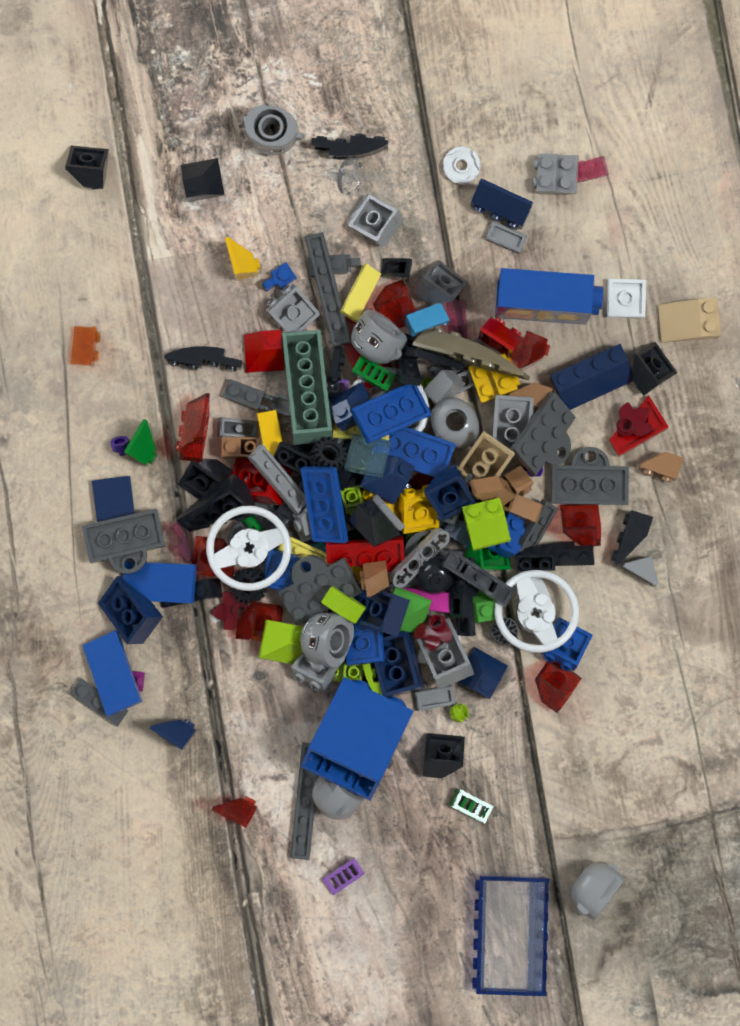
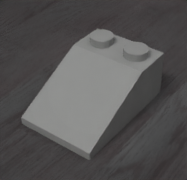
M495 395L492 437L510 449L533 417L534 398Z
M450 618L446 619L447 626L452 631V638L449 643L441 641L438 648L429 651L425 645V639H417L439 690L474 675L470 661Z

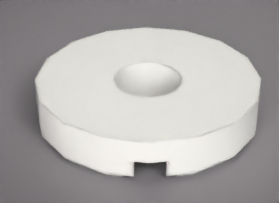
M461 146L453 148L446 154L443 161V171L447 179L452 183L458 185L469 184L479 175L480 159L473 150ZM457 162H466L467 168L465 170L457 169Z

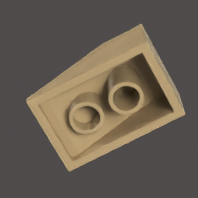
M718 298L694 299L658 305L661 343L718 339L721 336Z
M483 431L458 468L462 471L464 478H466L468 473L472 474V480L500 476L515 453Z

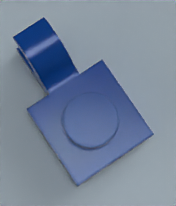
M286 262L271 271L270 274L273 278L263 282L262 286L266 292L276 285L282 289L295 281L297 277Z

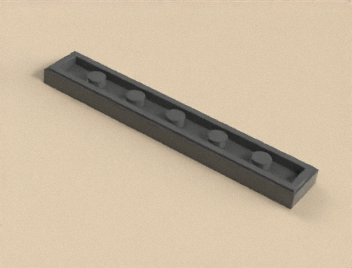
M324 233L305 236L332 346L334 348L335 346L349 344L351 339L345 315L340 313L342 303Z
M302 742L300 766L311 743ZM299 767L290 858L310 860L315 812L312 790L318 775L302 767Z

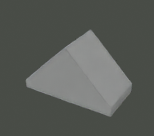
M441 370L427 385L424 392L436 405L465 386V383L453 370Z
M652 557L628 562L622 566L626 571L654 587L659 583Z

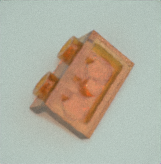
M74 326L72 365L94 367L95 362H98L99 351L96 350V345L100 343L101 332H98L96 326Z

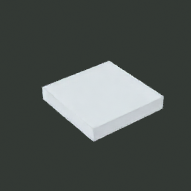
M608 279L607 317L645 319L646 280Z

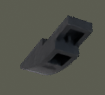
M356 133L355 136L351 135L350 143L340 138H336L335 141L328 140L324 136H316L311 141V149L329 151V159L335 160L359 159L374 155L388 148V140H385V137L374 136V138H368L365 134Z
M405 334L407 342L401 350V357L395 360L397 381L401 382V384L420 386L421 376L417 359L405 356L407 349H417L412 345L415 338Z
M188 347L172 351L164 356L165 361H168V365L179 367V364L187 366L186 369L197 371L198 368L203 369L204 362H207V366L218 368V365L225 366V370L236 372L237 369L241 370L243 365L242 360L225 357L226 350L218 347Z
M280 442L273 456L278 463L301 473L300 468L303 466H313V461H310L311 451L288 443ZM341 467L337 474L340 490L344 491L352 472Z
M575 541L539 545L516 554L517 571H555L556 566L595 564L594 545H575Z
M465 557L475 563V557ZM466 566L461 569L460 572H461L462 574H463V572H464ZM454 575V581L450 589V618H456L457 635L474 636L476 631L473 597L478 596V590Z

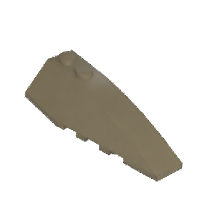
M433 327V330L427 329L423 331L412 344L417 349L449 358L465 365L525 380L530 378L521 369L493 350L462 338L461 334L450 331V334L444 333V330Z

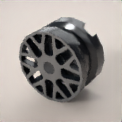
M503 617L507 629L516 638L518 635L517 624L511 618ZM495 621L491 627V635L494 641L503 645L509 644L510 642L501 634Z

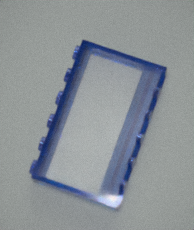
M479 875V880H475V891H478V899L474 901V911H478V919H474V930H477V938L473 939V950H477V958H473V970H476V977H472V989H476V994L547 996L546 962L548 957L549 877Z

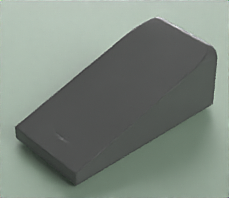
M218 418L217 437H257L258 421Z

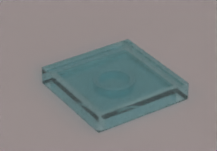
M353 434L344 467L345 471L383 477L391 440L379 439L367 445L362 435Z

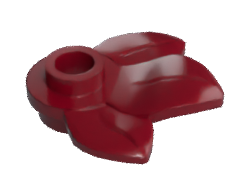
M629 402L625 403L619 410L620 419L616 426L619 434L623 436L633 434L641 437L650 433L653 427L646 423L649 409L646 407L633 409ZM628 424L630 428L625 430L622 426Z
M223 592V597H221L223 604L217 606L212 611V614L217 619L224 621V630H234L241 621L249 617L250 607L248 604L238 602V598L233 597L234 593ZM238 608H243L244 614L239 615L237 613Z
M436 614L431 616L428 622L421 623L416 628L414 638L425 639L427 649L432 651L439 647L441 641L449 643L452 638V631L447 626L446 619Z

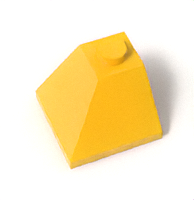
M226 237L225 241L236 280L259 275L258 269H261L258 258L254 259L253 253L231 238Z

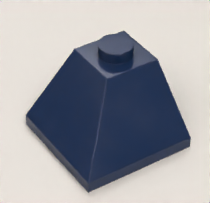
M363 382L341 392L339 396L328 398L329 409L336 425L342 432L357 425L350 409L370 400Z
M374 453L360 483V487L374 495L378 494L381 499L394 504L408 484L415 466L400 457Z
M456 463L438 472L424 490L426 497L442 521L463 511L462 507L476 504L467 482Z
M474 647L468 657L474 675L458 682L490 699L508 665Z
M188 719L155 724L149 728L181 750H185L197 731L194 728L195 724Z

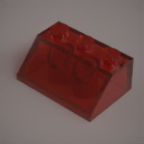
M205 393L188 402L186 411L182 410L181 422H184V424L179 427L181 441L177 440L176 444L179 460L203 462L210 419V393Z

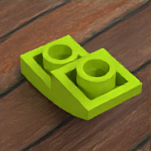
M359 485L345 488L344 491L340 490L346 514H350V516H352L356 507L363 503Z
M331 586L321 601L325 606L355 624L366 609L364 605L352 596L348 597L335 586Z
M343 662L335 671L333 681L342 682L344 677L350 680H362L363 664L347 666L346 662Z
M370 663L363 664L364 673L371 690L382 695L380 683L373 682V679L376 678L375 667H371Z

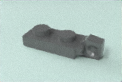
M350 254L329 255L334 275L347 274L352 272L351 268L361 267V259L350 258ZM307 257L309 277H315L311 259Z

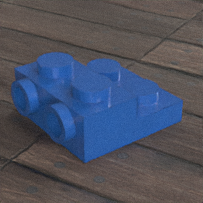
M507 513L505 517L511 541L487 547L505 558L514 556L520 551L521 544H519V539L525 533V527H523L524 520Z
M560 617L554 625L557 638L562 636L570 623ZM576 627L572 636L563 645L540 654L548 662L555 661L561 664L560 667L565 671H575L593 634Z

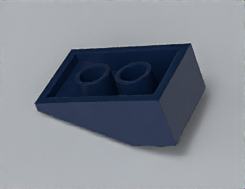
M120 576L115 578L98 602L127 645L143 644L163 618L149 599Z
M366 590L353 597L366 607L357 624L398 637L410 600L382 590L371 597H367Z

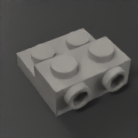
M538 154V159L534 160V168L538 170L537 177L533 179L534 189H537L536 191L539 194H577L579 156Z
M295 285L285 286L281 290L282 295L278 299H271L267 303L268 308L266 309V312L286 333L303 331L321 314Z
M303 652L291 666L294 679L300 683L304 681L309 683V686L315 691H319V689L325 691L334 680L335 671L338 669V667H323L321 671H317L311 666V662L304 656Z

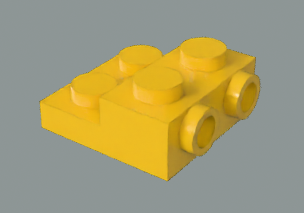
M505 353L501 354L502 357L512 363L510 356L506 357ZM473 366L468 367L481 404L495 399V395L505 396L518 390L517 386L520 385L517 377Z
M424 485L420 490L407 488L399 495L398 510L401 513V522L405 526L401 530L403 534L439 528L440 520L437 519L438 514L424 493L428 485Z

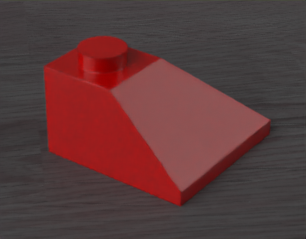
M281 330L259 331L244 335L246 373L284 371Z

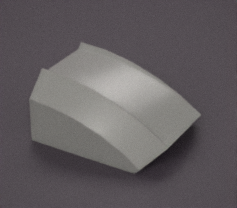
M367 194L361 199L349 217L347 226L375 244L384 247L389 244L390 239L401 225L403 215L392 206Z

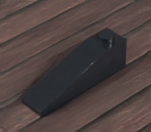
M232 474L220 481L179 515L176 521L190 532L209 528L221 515L233 508L256 505L248 485L238 476ZM240 514L227 521L235 519L236 521H242L254 514Z

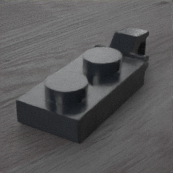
M338 346L333 348L327 388L328 396H339L341 392V384L338 381H342L340 366H344L345 355H342V348Z

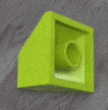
M265 620L258 658L293 665L303 652L300 645L303 627Z

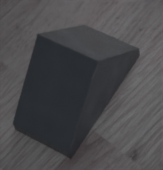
M383 258L380 277L409 282L412 259Z

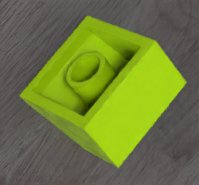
M500 497L462 507L463 518L473 551L511 541Z

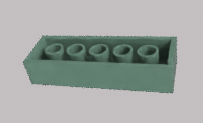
M311 330L282 333L293 444L316 443L323 437L328 439L329 436L332 437V426L321 331Z

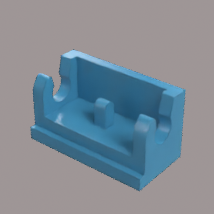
M438 303L406 315L405 325L411 336L415 337L419 332L440 324L447 325L450 319L442 303Z

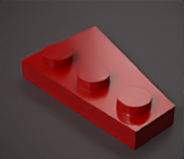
M649 395L639 408L646 407L649 409L646 423L650 424L653 429L650 433L641 437L633 434L623 436L616 431L609 439V442L619 457L669 429V426ZM628 424L622 426L625 430L630 428Z

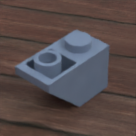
M458 519L456 526L440 521L439 528L447 531L451 540L468 548L470 538L465 522Z

